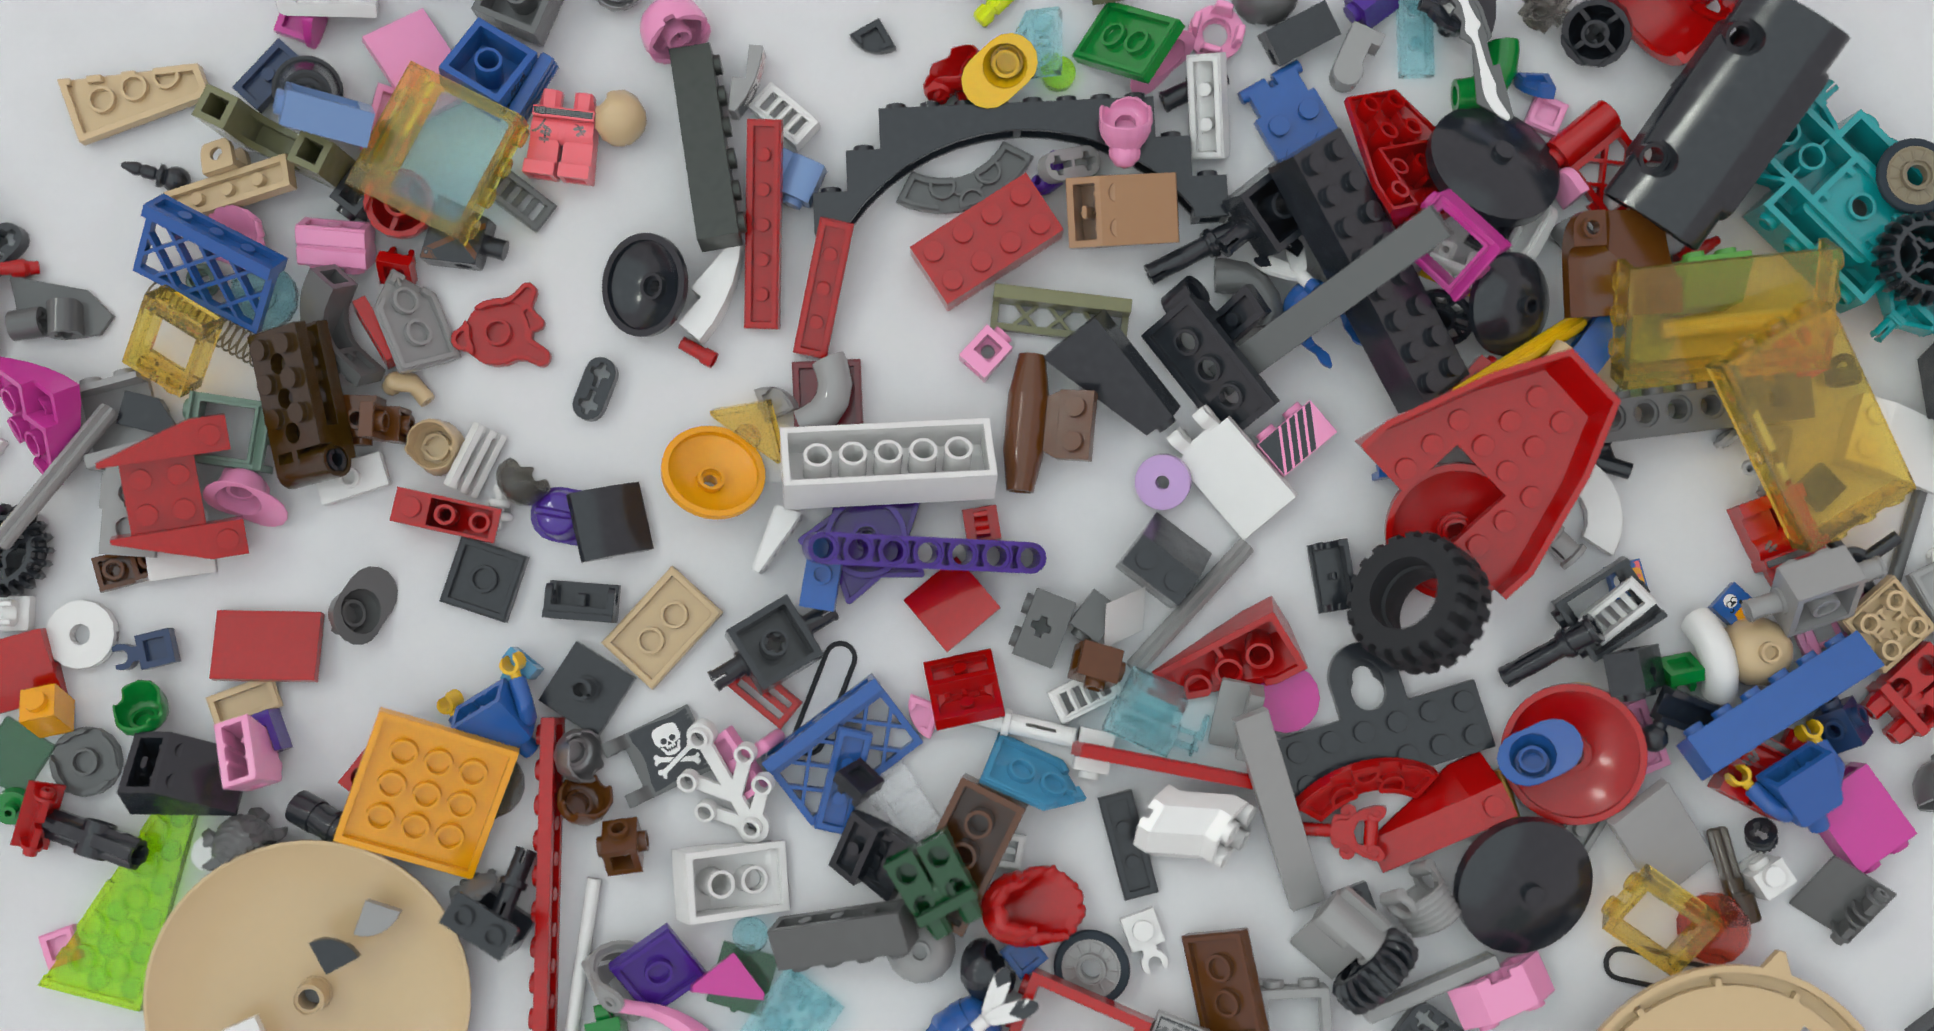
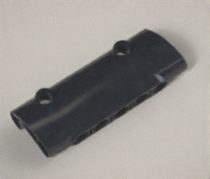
M1738 0L1733 7V11L1728 14L1726 19L1718 21L1713 26L1681 74L1628 146L1624 165H1621L1603 193L1621 206L1636 211L1683 245L1697 251L1718 221L1727 219L1737 209L1824 89L1829 79L1826 72L1849 42V35L1820 14L1796 0ZM1736 28L1737 37L1731 44L1729 39L1730 33ZM1649 148H1651L1652 156L1650 160L1646 164H1644V154Z

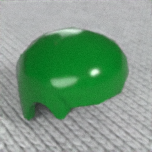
M137 680L125 685L121 689V701L117 705L112 706L115 725L127 736H134L135 733L143 731H156L163 725L169 714L166 695L151 680Z

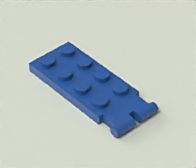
M1298 60L1270 74L1271 80L1274 81L1276 86L1270 88L1268 82L1263 78L1237 93L1240 102L1243 105L1249 102L1258 119L1254 122V126L1275 161L1285 158L1313 139L1338 128L1315 87L1308 90L1299 73L1303 72V68Z

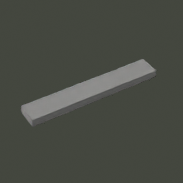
M1264 706L1232 718L1290 909L1294 912L1326 900L1268 709Z

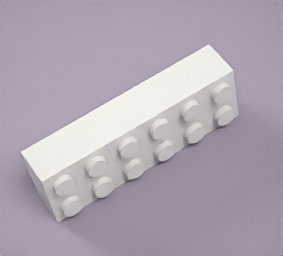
M990 418L780 428V460L784 510L994 499L998 473Z

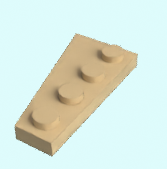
M198 63L153 68L152 71L145 72L125 71L119 75L102 76L101 74L86 76L85 79H57L77 138L85 146L196 105L208 83L203 67Z

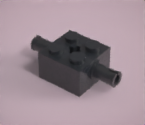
M1281 159L1270 163L1222 201L1237 223L1215 240L1217 248L1223 244L1226 245L1220 250L1226 257L1232 256L1236 250L1248 241L1260 258L1275 255L1302 235L1299 226L1268 170L1270 166Z
M787 594L726 630L725 638L735 652L733 653L734 657L712 671L707 672L711 681L725 675L714 682L716 689L721 691L724 687L746 675L751 678L760 695H763L822 658L824 653L813 634L839 619L836 610L822 616L828 611L813 609L802 616L798 613ZM769 638L773 642L778 640L782 642L779 652L766 648Z

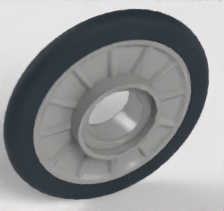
M1082 930L1072 934L1069 940H1064L1058 947L1054 958V974L1114 1001L1123 993L1128 984L1130 964L1124 948L1111 935L1098 930ZM1087 959L1096 960L1101 966V974L1096 977L1086 975L1082 968L1083 962Z

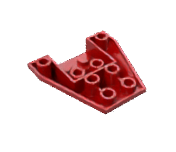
M1396 89L1346 97L1343 102L1372 189L1389 221L1397 230L1423 210L1420 206L1432 192L1436 191L1439 193L1428 172L1425 157L1427 141L1435 126ZM1444 209L1439 213L1444 220L1451 217Z

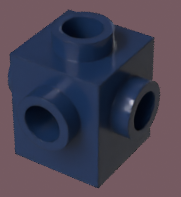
M1853 695L1843 699H1839L1836 696L1819 707L1811 717V719L1821 722L1823 725L1821 738L1823 740L1827 739L1837 754L1865 745L1873 734L1865 708L1857 704Z

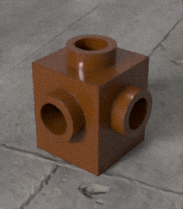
M638 817L602 821V835L596 837V849L598 857H602L608 877L643 872L644 851H649V837L647 830H641Z

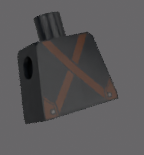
M439 195L434 217L430 222L419 257L427 264L433 266L482 271L487 256L502 261L506 259L509 251V241L494 237L496 225L487 217Z

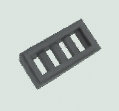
M502 163L480 189L483 195L535 233L540 230L557 208L556 204ZM507 178L511 182L499 196L495 190ZM518 186L522 190L510 204L506 199L515 187ZM529 194L533 199L523 212H520L516 208ZM540 202L544 205V208L532 221L528 216Z

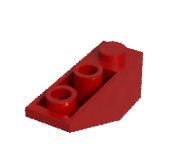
M397 486L389 521L495 544L503 510Z

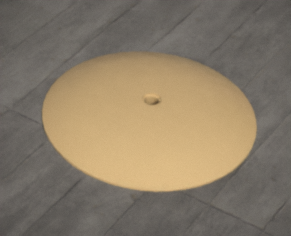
M324 840L280 842L241 854L230 862L217 867L189 890L172 910L155 941L146 969L143 988L145 1031H222L224 1028L256 1014L259 1015L266 1031H468L471 1013L469 967L459 936L439 923V920L445 913L443 907L419 880L402 867L371 851L339 842ZM368 898L402 909L398 919L382 933L373 936L353 935L364 903ZM321 937L336 938L354 945L361 956L326 975L309 943ZM306 989H312L317 992L320 999L318 1003L311 1002L306 998Z

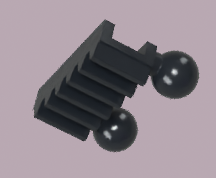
M1663 684L1649 714L1654 721L1652 724L1642 728L1647 743V751L1659 752L1667 746L1669 736L1666 728L1668 725L1685 731L1699 721L1706 726L1714 721L1711 714L1722 706Z

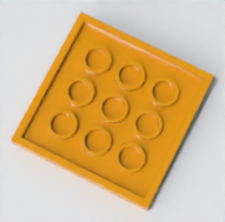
M380 706L333 841L472 879L518 758L519 748Z

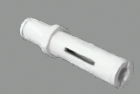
M1006 708V716L971 723V725L1001 732L1000 735L1007 736V734L1018 735L1072 748L1077 732L1075 727L1012 713L1013 709Z

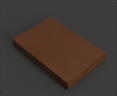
M1248 927L1187 933L1181 936L1200 1026L1212 1031H1270Z

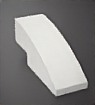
M744 245L725 248L691 286L692 291L699 299L678 323L703 346L718 328L730 306L742 269Z

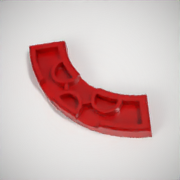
M1386 757L1363 760L1323 776L1301 792L1295 800L1299 811L1323 822L1335 810L1356 800L1358 794L1378 790L1379 793L1402 794L1417 800L1435 781L1439 773L1435 767L1412 759Z

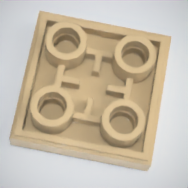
M1889 574L1860 598L1854 616L1837 621L1848 636L1858 630L1884 663V666L1877 670L1884 674L1934 631V623L1894 575Z

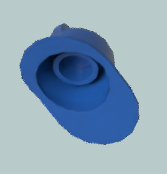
M1548 719L1538 722L1512 734L1502 742L1497 755L1499 769L1506 779L1517 785L1528 787L1544 783L1576 766L1583 751L1581 734L1572 724L1564 720Z

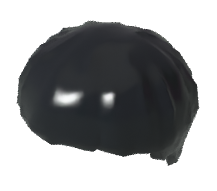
M987 938L974 939L965 948L961 957V982L970 995L980 1000L985 999L994 974L1001 968L1006 967L1005 959L999 955L995 944ZM1009 969L1011 982L1007 995L1012 993L1016 982V974L1011 969Z

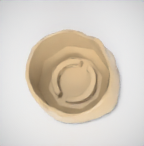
M426 419L418 422L409 430L404 450L426 472L434 476H442L449 472L465 439L461 432L450 422L440 419Z

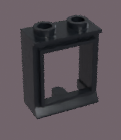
M1621 556L1560 597L1552 600L1551 603L1555 610L1550 613L1561 628L1565 629L1577 624L1578 618L1567 602L1614 572L1621 583L1630 576H1633L1649 593L1650 590L1630 566L1632 563L1629 559ZM1631 589L1627 590L1637 605L1643 602ZM1655 604L1644 615L1632 622L1605 645L1593 643L1580 650L1579 655L1582 659L1589 656L1593 662H1597L1603 658L1602 655L1613 652L1668 617V615Z

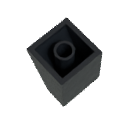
M1156 512L1115 567L1142 588L1146 587L1145 590L1168 608H1174L1180 605L1199 580L1212 553Z

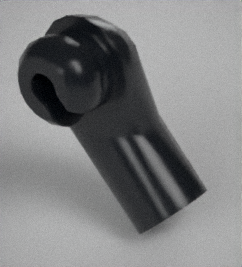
M1612 442L1604 443L1596 465L1605 473L1628 480L1632 472L1633 463L1615 458L1610 446Z

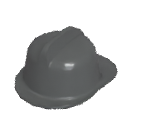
M368 566L353 575L342 592L330 603L328 619L332 626L331 631L353 645H363L372 641L397 602L398 589L395 579L391 574L380 567Z

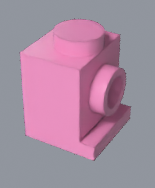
M987 324L959 354V360L985 382L1012 352L1013 347L1009 344L1012 339L1001 328L996 327L993 330ZM990 347L994 350L995 354L991 358H985L981 354L982 349Z

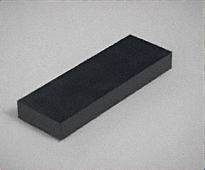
M1132 789L1098 797L1124 900L1127 901L1159 892L1149 854L1133 845L1140 819Z

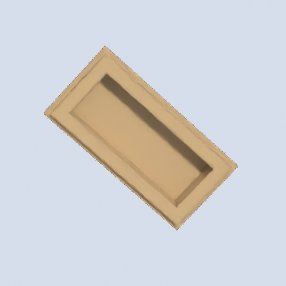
M249 681L206 697L214 724L245 714L253 715L266 709H277L284 706L276 682Z

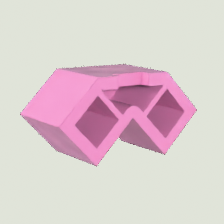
M1538 951L1510 956L1500 963L1499 970L1447 993L1464 1030L1479 1028L1480 1031H1488L1497 1027L1501 1021L1516 1014L1541 1008L1545 1005L1544 1000L1555 991V988Z

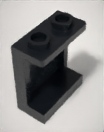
M493 890L485 894L479 901L474 900L463 892L457 893L439 920V923L498 961L517 951L535 922H532L531 915L518 906L515 907L511 921L501 917L506 904L500 916L493 912L492 908L498 895Z

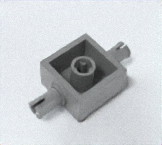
M1845 545L1833 549L1823 548L1812 556L1800 560L1791 559L1777 567L1770 593L1749 600H1743L1741 603L1742 611L1749 622H1754L1757 619L1773 614L1784 634L1789 638L1854 616L1865 583L1885 578L1887 568L1879 556H1874L1871 559L1857 563Z

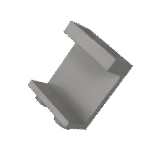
M123 368L114 371V376L105 379L89 377L80 380V395L86 421L102 403L113 408L119 415L125 390L154 397L150 376L135 371V368ZM116 418L93 446L94 452L83 455L86 469L99 472L105 471L106 468L96 469L97 461L156 433L116 424Z

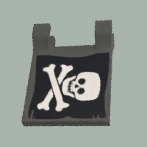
M688 704L601 745L606 758L626 750L642 783V788L625 795L630 809L677 787V778L685 769H694L699 775L712 770L701 750L691 747L686 737L687 730L695 722ZM695 733L698 739L704 741L700 733ZM684 777L686 782L691 780L689 777Z

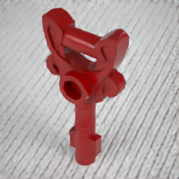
M1347 803L1341 806L1340 814L1336 813L1332 816L1331 823L1329 824L1302 822L1306 836L1330 837L1331 844L1334 848H1339V855L1343 859L1349 860L1353 858L1356 852L1360 856L1373 861L1382 862L1385 860L1384 852L1378 845V821H1381L1386 815L1387 807L1385 805H1372L1356 811L1354 805ZM1361 820H1364L1363 844L1357 843L1354 835L1357 823Z

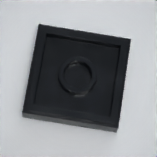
M461 537L439 601L508 623L530 557L475 539Z

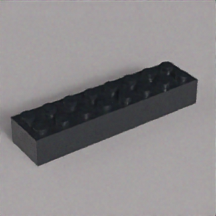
M1340 127L1313 139L1268 168L1327 280L1394 232L1388 217ZM1412 264L1344 312L1398 414L1407 412L1441 396L1470 374Z

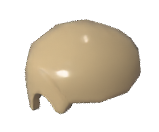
M627 90L608 92L605 101L595 108V128L602 140L613 146L623 147L631 145L643 134L646 128V111L637 96Z

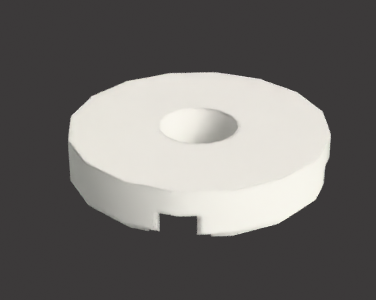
M77 600L64 604L53 613L46 627L53 658L63 666L74 669H87L99 666L110 658L113 654L112 647L118 643L116 639L119 629L114 615L101 603ZM81 625H85L90 631V637L84 644H80L75 637L76 630Z

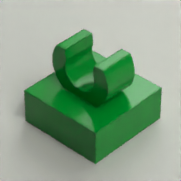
M1690 651L1661 657L1668 686L1677 689L1678 686L1685 685L1690 692L1696 690L1697 682L1705 681V668Z
M601 1004L594 1006L596 1022L584 1025L585 1031H629L628 1024L620 1016L615 1017L614 1013L607 1011Z

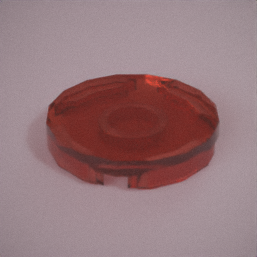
M1705 892L1692 897L1681 907L1676 919L1677 934L1683 947L1693 957L1709 964L1728 963L1741 955L1747 949L1752 937L1751 922L1734 899L1722 893Z

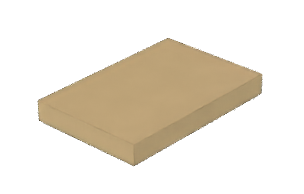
M671 566L601 643L649 688L654 690L724 612L674 566Z

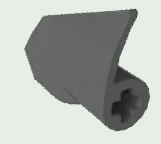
M10 277L16 310L6 313L5 324L7 332L13 341L43 337L57 340H72L103 335L115 318L88 290Z

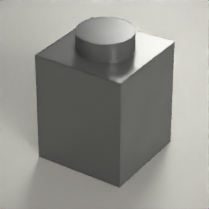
M1093 589L1071 618L1069 625L1074 628L1070 633L1080 641L1086 639L1098 643L1105 634L1106 604L1111 602V600L1096 589Z

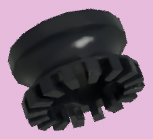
M1758 817L1746 823L1744 827L1746 846L1750 847V850H1755L1756 853L1763 852L1764 854L1766 851L1771 852L1772 849L1776 848L1779 839L1778 830L1773 821ZM1759 830L1767 833V839L1762 840L1759 836H1755V832Z

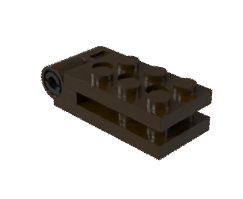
M316 320L307 324L305 321H294L248 336L249 352L254 367L264 422L268 432L276 474L280 483L288 489H297L348 474L351 469V458H355L356 453L327 320Z

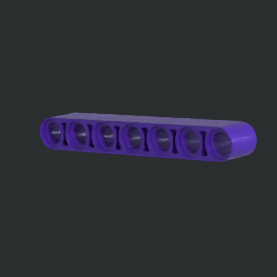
M812 532L807 535L802 545L803 554L809 561L834 565L1032 574L1042 570L1047 560L1046 552L1039 544L1018 541ZM820 537L824 538L829 546L827 554L822 558H818L812 548L815 540ZM855 539L862 543L864 549L863 554L858 559H853L848 553V546ZM889 541L894 542L898 547V554L892 561H888L883 555V548ZM927 543L932 549V556L929 561L924 563L918 557V549L922 544ZM958 545L963 546L966 550V558L960 564H957L952 556L954 548ZM994 546L998 549L1000 558L997 564L992 566L987 561V552ZM1026 548L1031 550L1033 554V561L1028 567H1025L1021 562V553Z

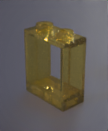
M165 284L144 294L122 362L139 372L141 376L147 377L162 386L168 393L181 398L189 394L190 390L194 391L201 387L225 320ZM163 319L196 339L186 369L153 349Z
M1646 864L1639 873L1633 871L1623 884L1624 889L1617 897L1614 895L1610 896L1601 909V913H1603V930L1670 976L1680 973L1720 931V918L1717 911L1649 864ZM1648 891L1692 921L1666 949L1623 920Z

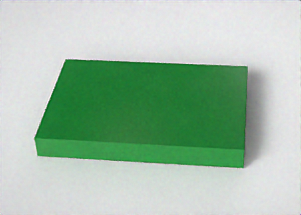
M1117 2L1105 3L1072 54V57L1077 63L1149 84L1186 26L1177 18Z

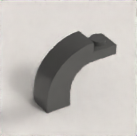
M336 264L309 268L300 295V321H305L307 324L316 320H327L338 374H343L348 382L358 387L381 381L386 370L358 345L349 325V307L358 284Z

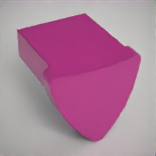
M279 13L273 30L278 35L303 42L308 48L316 49L325 32L328 17L286 16Z

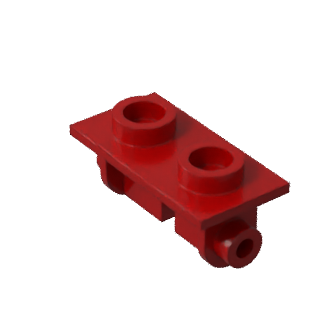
M28 780L10 842L11 846L21 847L23 855L35 857L38 852L48 850L50 840L44 838L42 824L45 822L46 816L50 815L54 809H60L66 785Z

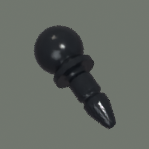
M140 162L121 163V167L136 176L141 175V177L156 180V187L164 186L168 191L191 184L189 173L178 166L167 168L165 164H161L160 168L157 169L147 164L142 165Z

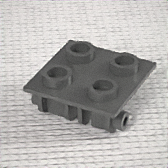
M1834 855L1791 899L1789 904L1832 930L1833 933L1830 935V938L1834 943L1842 946L1844 943L1849 944L1897 894Z

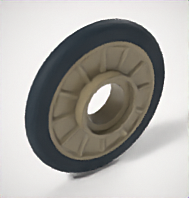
M1919 138L1900 140L1887 148L1880 157L1876 168L1877 187L1884 200L1896 210L1907 214L1915 211L1928 213L1934 210V143ZM1910 167L1917 168L1922 173L1923 180L1920 185H1914L1909 182L1907 171Z

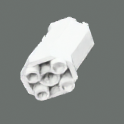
M1168 784L1151 801L1149 808L1154 811L1148 819L1143 816L1138 823L1133 845L1152 856L1206 859L1222 869L1229 861L1234 849L1240 851L1247 843L1250 832L1246 831V829L1255 817L1257 808L1236 795L1180 791Z

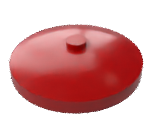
M1459 461L1436 464L1408 491L1403 493L1399 489L1395 494L1386 514L1384 525L1385 544H1388L1389 538L1399 534L1405 538V533L1411 531H1419L1421 533L1428 531L1451 541L1495 502L1502 493L1474 463ZM1437 578L1426 580L1417 585L1415 589L1425 595L1436 598ZM1490 584L1489 586H1487L1489 590H1494V588Z
M1581 683L1552 685L1526 698L1509 718L1503 732L1501 744L1512 734L1538 722L1548 719H1559L1572 724L1581 734L1583 751L1575 767L1544 783L1527 787L1517 785L1506 779L1517 798L1539 816L1566 825L1597 823L1614 816L1624 809L1638 793L1644 781L1648 764L1645 735L1633 712L1620 699L1611 697L1609 692Z

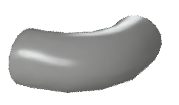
M844 352L828 355L812 364L818 382L817 392L811 402L793 411L799 427L836 425L848 408L853 383Z

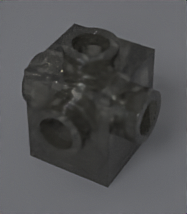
M1522 0L1525 4L1518 14L1522 16L1523 22L1529 28L1540 30L1545 34L1552 24L1559 28L1563 23L1565 16L1570 12L1567 6L1572 0Z

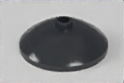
M638 233L626 238L610 255L603 273L602 296L610 319L620 330L637 337L658 335L667 330L677 320L683 310L688 293V272L681 252L669 239L658 234Z
M1519 252L1499 254L1489 265L1491 269L1482 278L1473 283L1470 291L1468 312L1472 332L1478 343L1486 351L1498 356L1507 355L1539 335L1548 317L1550 298L1545 276L1539 265L1531 257Z

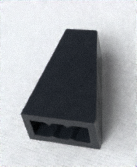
M1105 309L1101 310L1055 345L1044 356L1049 364L1084 390L1096 391L1098 393L1097 399L1146 436L1155 429L1161 433L1176 421L1174 415L1181 406Z

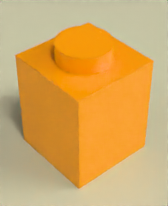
M54 683L20 690L19 723L38 738H44L74 731L75 700Z

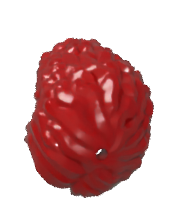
M1054 864L1051 866H1033L1023 871L1015 870L1002 874L985 891L981 899L982 920L985 928L993 938L1014 947L1027 948L1063 942L1064 940H1069L1070 936L1076 933L1077 926L1082 923L1083 918L1086 916V907L1083 904L1084 895L1082 890L1079 889L1078 883L1074 882L1065 872H1059Z

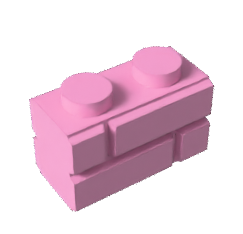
M305 217L295 226L298 265H308L310 268L336 264L339 268H344L346 274L356 275L364 273L365 270H368L375 263V228L370 222Z

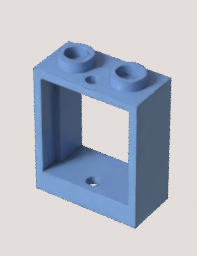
M287 81L284 90L277 88L272 108L273 113L278 115L279 125L364 148L368 146L375 118V111L370 104Z

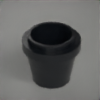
M301 55L288 59L277 69L272 80L271 91L273 100L277 88L284 90L286 81L302 86H310L313 89L343 97V85L337 71L328 62L315 56Z

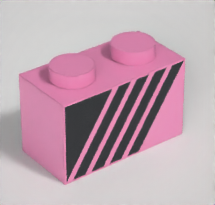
M1311 400L1303 406L1297 401L1282 414L1286 420L1281 425L1275 428L1271 423L1256 436L1260 441L1256 447L1282 477L1287 475L1337 433L1335 428Z

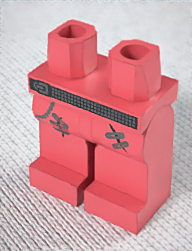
M545 88L540 105L533 104L530 140L522 172L530 179L560 182L561 179L564 183L594 186L599 133L595 128L596 98L593 94L579 92L575 94L574 109L563 108L564 93L559 90Z

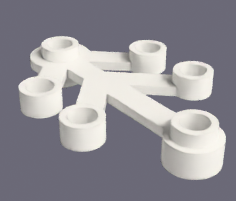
M708 719L696 720L687 730L686 737L691 747L701 750L718 781L699 775L696 770L689 768L685 769L678 776V788L685 793L693 792L696 789L730 801L736 810L733 811L717 806L714 800L705 798L694 809V814L699 821L706 823L715 819L736 827L738 834L748 842L757 843L764 840L771 829L770 819L765 812L769 793L775 786V778L772 774L765 771L755 776L751 782V787L755 794L750 806L744 796V791L751 764L758 755L757 747L749 741L740 743L734 751V759L737 763L734 775H732L714 744L718 736L716 725ZM695 733H700L704 741L698 739ZM741 749L747 750L750 753V758L744 757ZM684 777L691 778L693 785L688 784ZM759 780L766 781L768 788L762 787L759 784ZM702 806L707 807L711 814L704 813ZM748 823L754 824L757 830L752 829Z

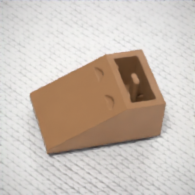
M1176 172L1065 178L1070 249L1180 242Z

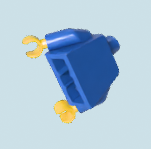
M517 651L512 655L515 667L511 664L508 655L503 657L499 663L500 670L504 674L510 675V681L504 677L465 702L462 693L457 689H452L443 698L438 700L436 707L440 713L450 715L448 721L451 724V728L519 748V753L524 758H528L534 754L539 746L536 743V739L532 737L537 713L526 676H521L520 672L525 667L527 660L521 651Z
M1811 719L1806 721L1811 734L1808 733L1806 727L1802 724L1794 727V734L1797 739L1807 743L1756 775L1757 783L1751 780L1752 774L1750 769L1740 764L1735 765V768L1742 774L1740 782L1730 773H1726L1724 777L1730 786H1742L1747 790L1745 795L1769 816L1782 823L1792 822L1801 828L1808 827L1812 833H1822L1830 827L1827 814L1842 805L1844 800L1841 787L1845 765L1829 741L1821 738L1823 733L1821 722Z

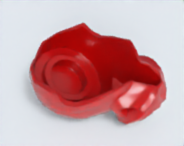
M967 44L951 48L947 58L932 63L929 75L923 83L924 94L929 101L939 102L940 105L947 103L949 98L953 97L956 91L963 90L961 81L963 70L970 59L979 52L978 48Z

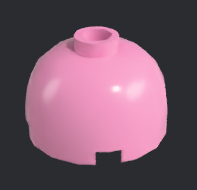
M655 0L643 13L640 21V35L645 49L655 62L662 64H671L669 49L706 43L711 33V28L705 14L692 0Z

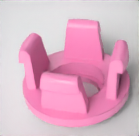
M1217 0L1214 5L1195 12L1190 21L1188 31L1195 36L1193 51L1196 54L1226 52V59H1228L1239 50L1244 39L1246 25L1242 23L1239 16L1233 11L1234 4L1224 0ZM1219 24L1226 30L1227 40L1222 46L1204 42L1203 31L1208 25Z

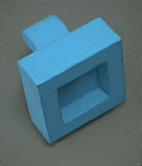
M510 647L502 656L503 658L508 655L511 664L515 667L512 655L517 651H521L527 661L525 667L520 672L521 676H526L528 680L537 679L545 669L519 647ZM504 673L500 677L501 679L505 677L508 681L511 680L510 675Z

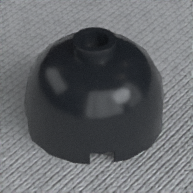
M1583 0L1577 3L1564 18L1561 28V45L1566 55L1575 63L1582 66L1605 67L1617 61L1627 50L1633 35L1632 18L1627 8L1618 0Z

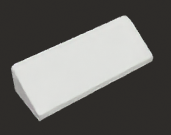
M1226 52L1186 55L1191 160L1226 158L1230 156Z

